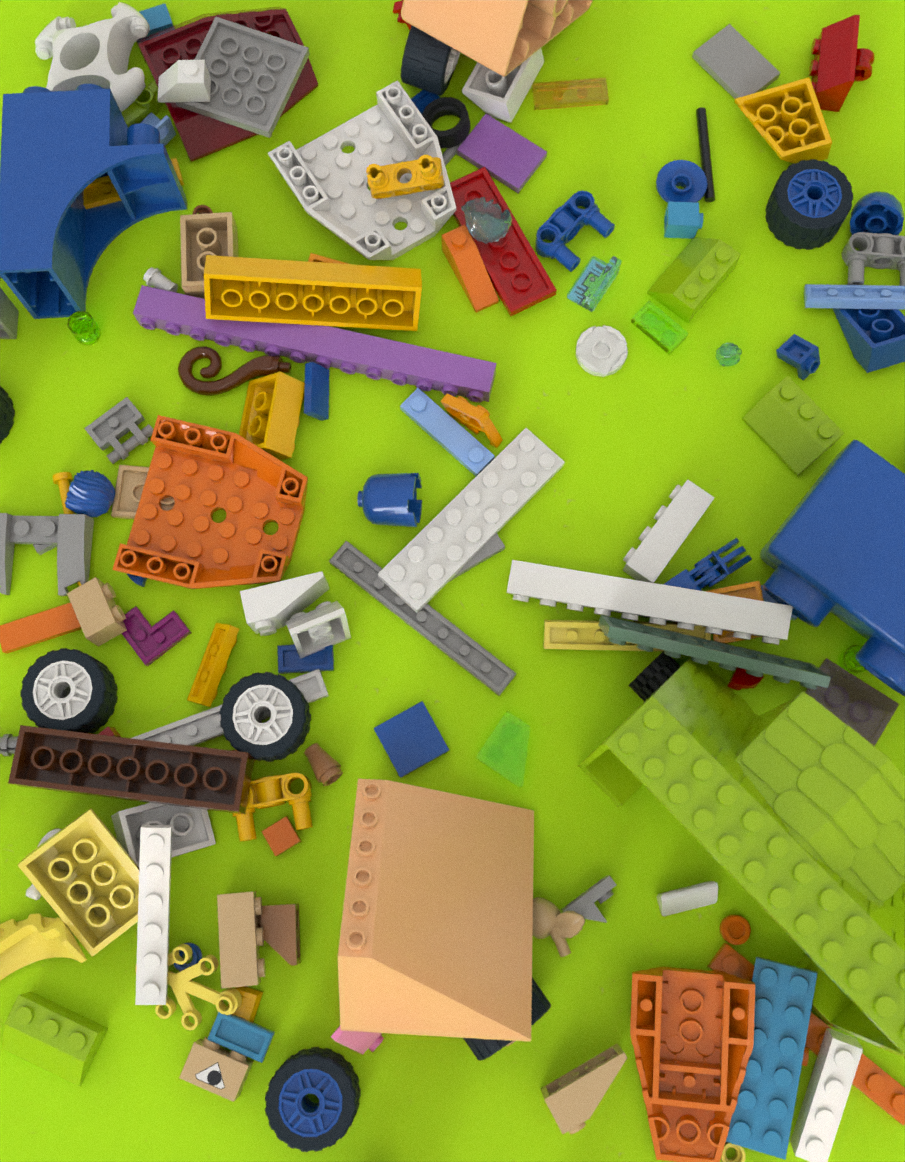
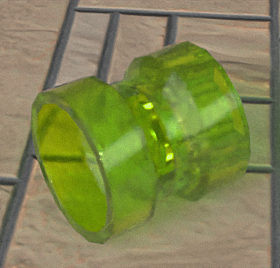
M77 311L69 317L68 328L80 344L92 345L99 340L101 336L100 327L88 312Z

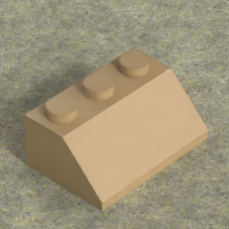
M256 891L217 895L221 989L258 985L261 983V977L266 975L265 959H260L259 946H264L263 927L258 928L257 918L258 915H262L261 897H256Z

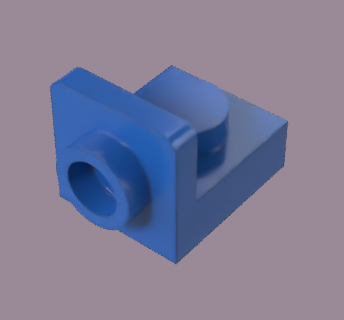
M793 334L776 350L779 359L797 368L798 378L802 380L813 374L820 365L819 347L796 334Z

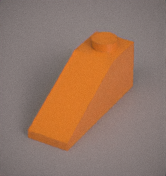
M462 225L441 235L442 251L475 312L477 313L498 303L499 299L477 246L466 226Z

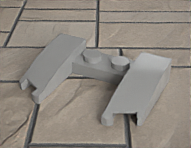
M0 513V593L10 595L15 544L57 545L59 596H67V593H69L67 587L78 581L82 585L88 582L94 519L85 514L14 516L8 513Z

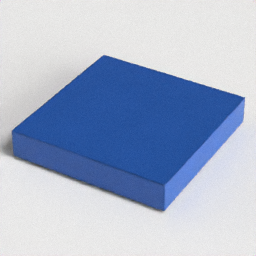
M423 701L374 728L400 778L449 751Z

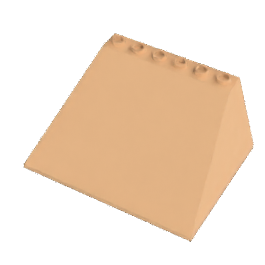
M358 779L338 949L341 1031L531 1042L534 810L390 780Z

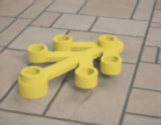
M180 944L174 948L168 955V967L174 963L184 964L192 957L191 947L187 944ZM179 950L185 953V958L179 955ZM206 955L198 963L180 972L174 973L168 970V985L171 986L184 1015L181 1018V1023L187 1030H194L202 1022V1015L195 1009L189 994L215 1004L218 1012L225 1015L233 1014L242 1004V996L235 988H226L219 992L191 980L202 974L210 975L217 970L218 960L213 955ZM205 961L210 962L211 969L205 966ZM168 995L166 1006L169 1012L164 1011L163 1005H156L155 1008L157 1016L161 1019L169 1018L176 1011V1004ZM223 999L229 1002L230 1007L224 1004ZM189 1016L194 1018L195 1024L189 1021Z

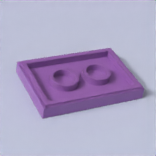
M485 114L457 149V155L479 169L485 167L490 176L519 193L545 160L547 151L488 114Z

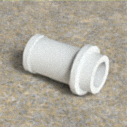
M151 267L144 274L143 279L146 281L147 286L177 292L178 285L162 275L160 269Z

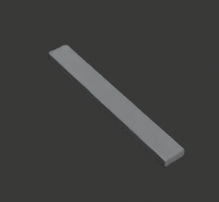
M345 541L329 560L331 565L498 696L501 695L516 676L513 670L428 604L416 613L378 577V573L382 568L349 542Z

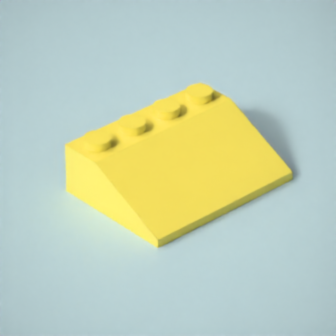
M89 809L26 855L18 864V867L92 957L138 922L139 867L92 809Z

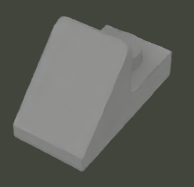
M606 875L562 908L561 911H574L584 916V919L607 923L594 902L598 900L601 904L614 894L611 889L616 886V883L610 875Z

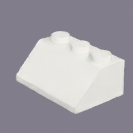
M540 48L505 77L477 62L462 89L463 94L489 116L512 122L544 63L542 49Z

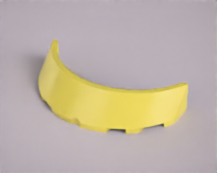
M29 914L25 920L16 922L14 919L0 924V981L16 970L43 959L64 957L77 960L80 963L87 960L70 929L58 917L55 919L43 917L41 914Z

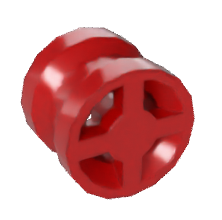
M865 48L857 49L854 81H864L871 77L873 70L871 65L875 58L871 50Z

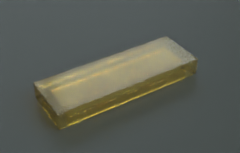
M606 78L532 84L534 110L608 105L609 101Z

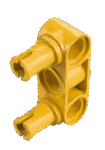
M422 155L417 160L383 166L371 164L366 169L368 174L367 182L370 187L371 197L374 199L430 191L444 186L441 159L429 155ZM403 174H412V178L409 182H400L401 176Z
M289 773L262 777L251 781L246 814L232 813L233 817H236L240 842L257 839L253 819L255 809L275 807L288 802L289 806L292 805L296 830L312 828L309 807L312 797L310 780L303 774ZM296 779H302L304 782V789L299 794H293L291 791V783Z

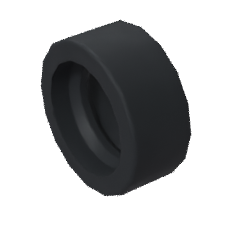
M441 97L433 100L425 107L422 116L438 137L440 148H451L459 145L470 132L468 111L465 104L459 99ZM454 115L460 118L459 123L449 130L439 131L432 128L434 121L442 116Z

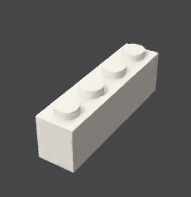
M688 479L683 486L678 484L669 496L672 502L668 507L662 505L654 516V519L657 520L653 528L647 526L638 538L642 541L637 550L632 547L624 557L623 561L626 562L623 571L635 580L654 583L715 497Z
M826 1028L790 1141L795 1156L810 1162L828 1161L863 1051L856 1038L830 1028Z

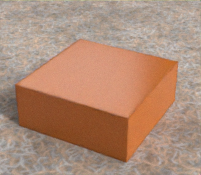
M287 816L261 831L275 856H279L301 842Z

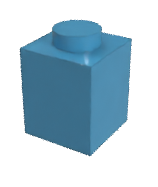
M668 202L664 214V238L693 239L696 236L697 230L702 229L703 213H699V203Z

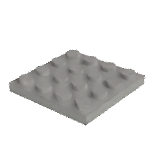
M215 17L194 59L205 60L211 78L210 102L175 103L178 107L270 138L310 55L309 48Z

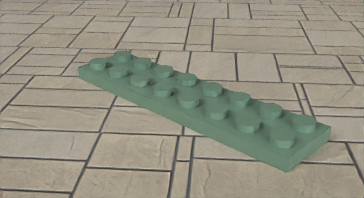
M605 615L600 616L598 626L604 632V635L609 638V641L614 644L626 645V642L637 644L636 647L638 649L653 652L654 648L664 650L665 655L674 658H680L681 654L691 656V660L697 663L708 664L709 661L719 663V667L735 671L736 667L746 669L745 672L753 676L762 677L763 673L773 675V679L779 682L790 683L791 679L799 681L803 687L814 690L817 689V686L828 688L831 679L829 675L812 663Z

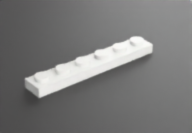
M142 825L140 828L135 1005H166L172 825Z

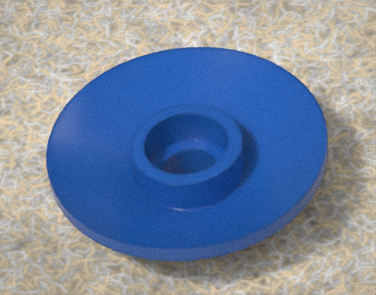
M675 160L661 168L657 175L656 188L661 198L667 203H697L706 192L707 178L704 171L697 164L687 160Z

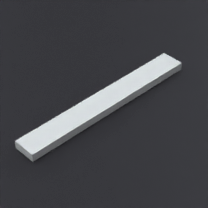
M319 669L288 680L295 684L302 692L308 704L329 696ZM222 705L132 737L131 739L189 746L209 741L224 735L220 725V708ZM271 712L264 713L261 721L271 718Z

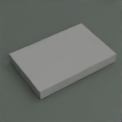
M730 24L696 49L692 56L734 99L763 91L778 79L780 72Z

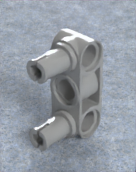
M858 232L850 237L841 254L842 259L848 266V285H863L864 267H872L875 269H896L900 271V286H905V236L888 233Z

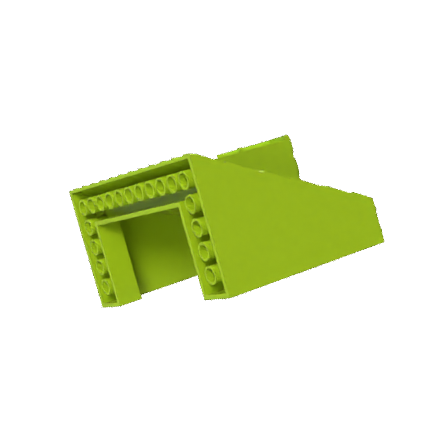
M690 657L578 766L617 807L623 805L644 785L806 952L804 957L795 966L817 972L811 1008L815 1014L827 1025L905 1058V777L890 758L804 691L797 697L759 716L753 712L745 700L733 692L732 688L727 687V682L715 674L708 664L694 662Z

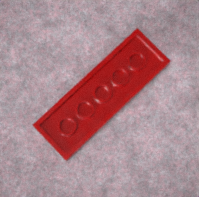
M483 167L451 182L450 186L456 205V211L453 213V216L459 227L465 225L470 233L492 285L510 317L556 295L557 290L487 169Z

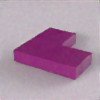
M136 606L125 614L126 619L123 620L127 631L123 632L122 635L146 666L152 664L192 633L174 610L153 626H151Z

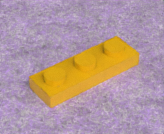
M215 624L187 701L211 707L212 701L217 696V688L221 677L227 669V661L231 650L236 644L239 628L228 624Z

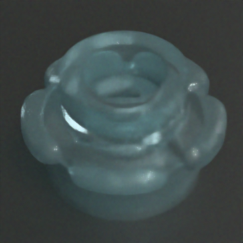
M725 343L717 349L716 359L719 360L720 365L725 367L736 365L740 361L742 350L733 343Z

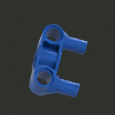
M578 191L556 209L551 217L537 230L535 250L541 257L555 258L572 272L579 265L581 259L571 252L565 244L571 241L585 225L592 226L604 238H607L613 232L615 224L599 212L600 209L594 203V197L591 193ZM578 206H583L586 209H580ZM548 239V240H551L552 242H551V243H545V242H543L542 240Z

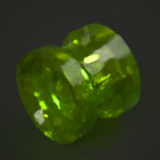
M861 645L850 646L840 653L838 664L844 673L857 675L867 670L856 660V654L862 648Z

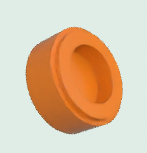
M728 915L721 921L720 934L726 942L733 945H741L749 939L751 928L744 917Z

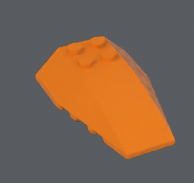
M658 967L632 972L630 1036L634 1047L656 1160L720 1162L731 1118L736 1108L740 1087L746 1074L747 1063L754 1046V982L725 972L673 967Z

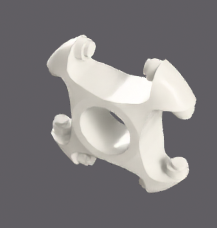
M119 2L118 5L111 9L113 18L97 21L83 27L76 28L73 18L57 16L35 39L37 57L47 60L53 56L46 88L50 91H73L82 84H95L104 89H111L120 111H124L145 88L143 70L134 67L127 71L133 44L138 39L146 37L150 31L147 20L136 9L122 2Z

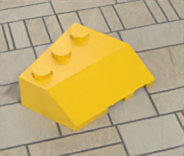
M810 77L735 99L734 102L781 160L796 164L802 160L817 159V161L828 159L832 140Z

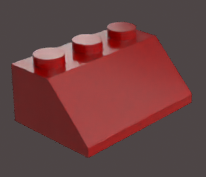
M860 15L850 16L822 28L819 38L813 40L811 54L815 56L810 64L809 76H812L811 83L821 110L839 112L854 83Z

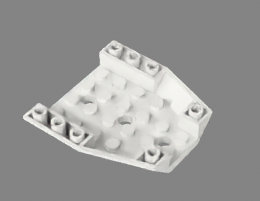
M398 80L376 92V106L296 150L292 143L288 141L268 152L272 162L306 213L368 260L396 259L434 237L456 211L438 137ZM346 146L355 148L349 154L342 152V149ZM422 155L441 159L444 180L442 188L383 199L372 198L371 191L367 189L369 185L366 169L371 164L379 166L417 160ZM403 174L401 176L400 182H409L412 178V174ZM397 222H404L407 224V227L404 230H397L394 228V225Z

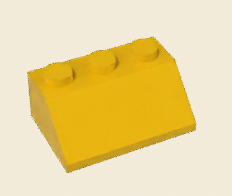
M282 372L249 381L239 435L279 460L292 458V453L295 449L296 431L300 423L301 404L304 400L305 383Z

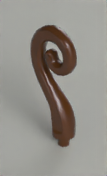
M203 346L186 352L178 365L179 378L183 385L192 392L209 396L228 392L255 377L267 376L277 372H291V363L283 362L281 356H261L251 359L222 379L202 381L195 378L192 373L193 365L199 359L206 358L210 360V365L200 370V375L203 378L217 376L222 368V361L218 352Z

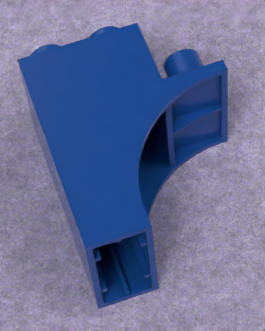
M82 84L73 91H50L44 87L31 86L24 89L23 93L3 94L0 161V276L34 319L84 317L89 279L94 266L107 246L124 230L145 218L169 211L187 210V198L164 143L160 144L159 130L152 125L144 123L133 124L128 128L111 89H104L95 84ZM109 175L121 201L86 209L83 205L84 189L95 179Z

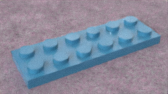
M756 957L752 982L755 983L754 1046L747 1063L746 1074L740 1087L726 1142L786 1160L817 979L816 971Z

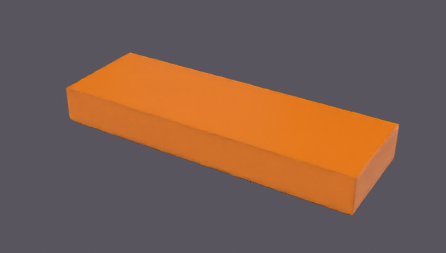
M70 602L0 625V644L2 652L7 654L81 630L82 628Z

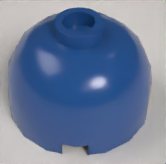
M876 191L863 196L857 201L851 212V234L865 232L899 235L902 231L904 220L901 203L894 195L887 192Z

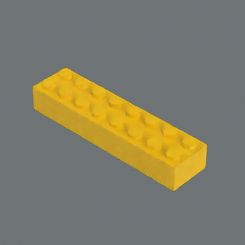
M206 255L204 268L206 319L417 331L422 292L421 269Z

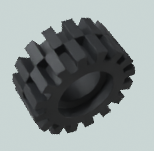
M663 651L628 686L643 701H646L680 665L671 656L665 655Z

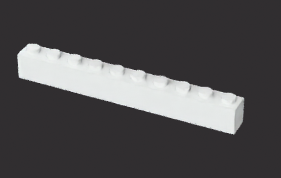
M512 560L507 593L512 594V600L529 602L530 597L540 599L539 604L556 607V602L567 604L566 609L582 612L583 607L595 608L594 614L610 616L611 611L622 613L621 618L638 621L639 616L650 618L649 623L666 626V621L678 623L677 628L694 630L695 625L706 627V633L722 635L723 630L734 632L733 637L750 640L751 635L762 637V642L779 645L780 640L788 639L793 608L790 605Z

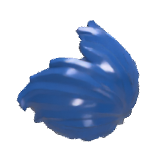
M94 470L81 471L74 476V481L69 486L65 506L77 514L98 517L108 512L114 501L115 488L104 474H100L97 471L94 472Z

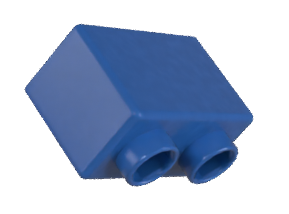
M852 440L833 459L761 550L760 557L762 561L775 570L763 585V589L777 603L792 606V614L813 627H818L828 613L831 612L865 637L867 641L856 654V660L876 678L905 696V474L860 441Z

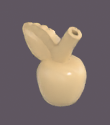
M541 897L534 898L533 936L538 939L551 936L560 957L569 955L571 951L566 938H572L579 934V931L582 930V926L585 924L584 916L574 911H564L561 913L559 908L549 900Z

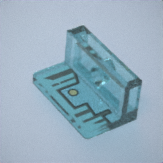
M593 256L568 292L567 298L593 312L618 275L622 261L612 256L607 264Z

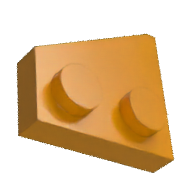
M447 393L443 397L441 403L453 419L465 425L476 435L480 431L484 432L492 446L497 448L503 439L489 418L490 413L481 405L473 406L461 396L456 398Z

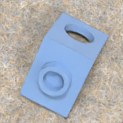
M150 113L140 122L156 127L160 132V144L164 143V146L176 135L170 117L167 115L160 120L153 113Z

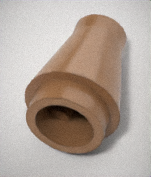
M318 743L309 746L305 750L304 754L308 758L319 783L322 782L324 786H328L341 777L343 774L340 769L341 765L324 751Z

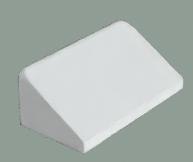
M707 881L657 894L658 896L656 897L661 915L668 916L715 904L718 899L717 882Z

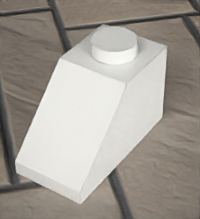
M178 60L159 76V103L210 102L211 78L205 60Z

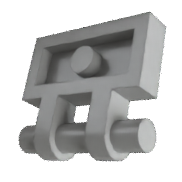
M128 397L84 428L102 451L112 445L115 450L107 455L112 464L121 458L123 460L129 456L128 453L138 445L142 444L143 446L147 443L154 430L150 424L142 430L138 428L137 425L143 422L145 418ZM129 431L134 434L123 444H120L118 441Z

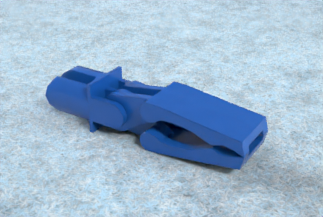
M736 537L694 565L695 568L691 571L685 569L663 585L702 591L706 586L711 588L723 579H726L728 575L750 562L752 558L750 555H747L727 568V564L746 551L741 546L721 559L720 556L740 542Z

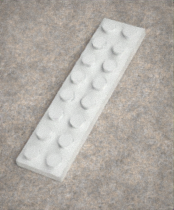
M525 428L378 573V577L418 613L564 466L565 461L531 431Z

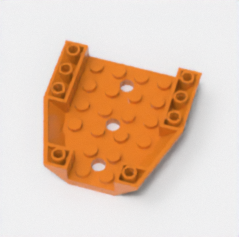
M158 415L151 441L156 447L127 545L120 543L112 570L190 589L280 582L291 562L304 515L308 477L237 433ZM173 498L175 501L174 507L168 511L162 510L161 500ZM217 510H224L227 514L226 519L221 523L214 522L212 518ZM269 522H276L279 526L278 531L273 535H267L264 532V527Z

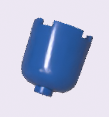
M419 473L376 474L370 476L363 486V491H359L357 497L358 507L363 508V513L367 520L377 525L417 527V523H420L422 500H417V488H422Z

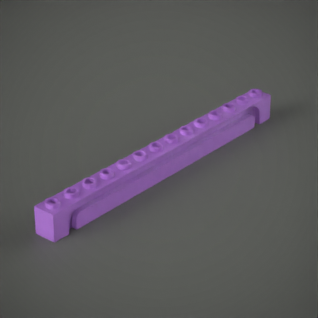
M143 285L141 286L133 311L138 323L145 329L154 330L158 328L172 335H189L198 341L207 339L221 346H239L242 350L248 352L257 350L264 352L268 356H284L297 363H304L305 361L314 362L326 369L333 367L347 374H355V372L365 374L368 378L374 380L383 378L391 380L392 383L397 385H415L423 391H431L433 389L442 391L444 395L447 393L454 397L460 395L467 397L473 402H489L496 374V363L330 326L206 319L205 299Z

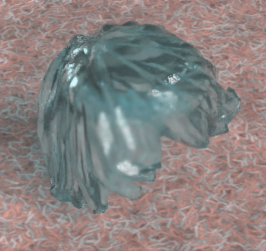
M485 197L474 198V200L467 201L461 207L465 214L469 233L474 239L485 244L492 243L493 241L497 242L500 238H504L509 232L512 223L509 210H505L502 214L501 206L493 204V199L486 203Z

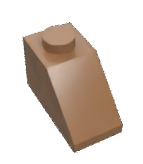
M299 903L262 906V915H258L257 918L258 928L263 927L264 940L290 965L300 964Z

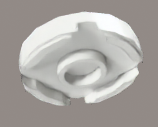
M605 325L602 327L593 326L584 331L579 337L575 355L578 364L584 371L593 376L605 377L616 373L622 368L627 358V343L625 337L618 330Z

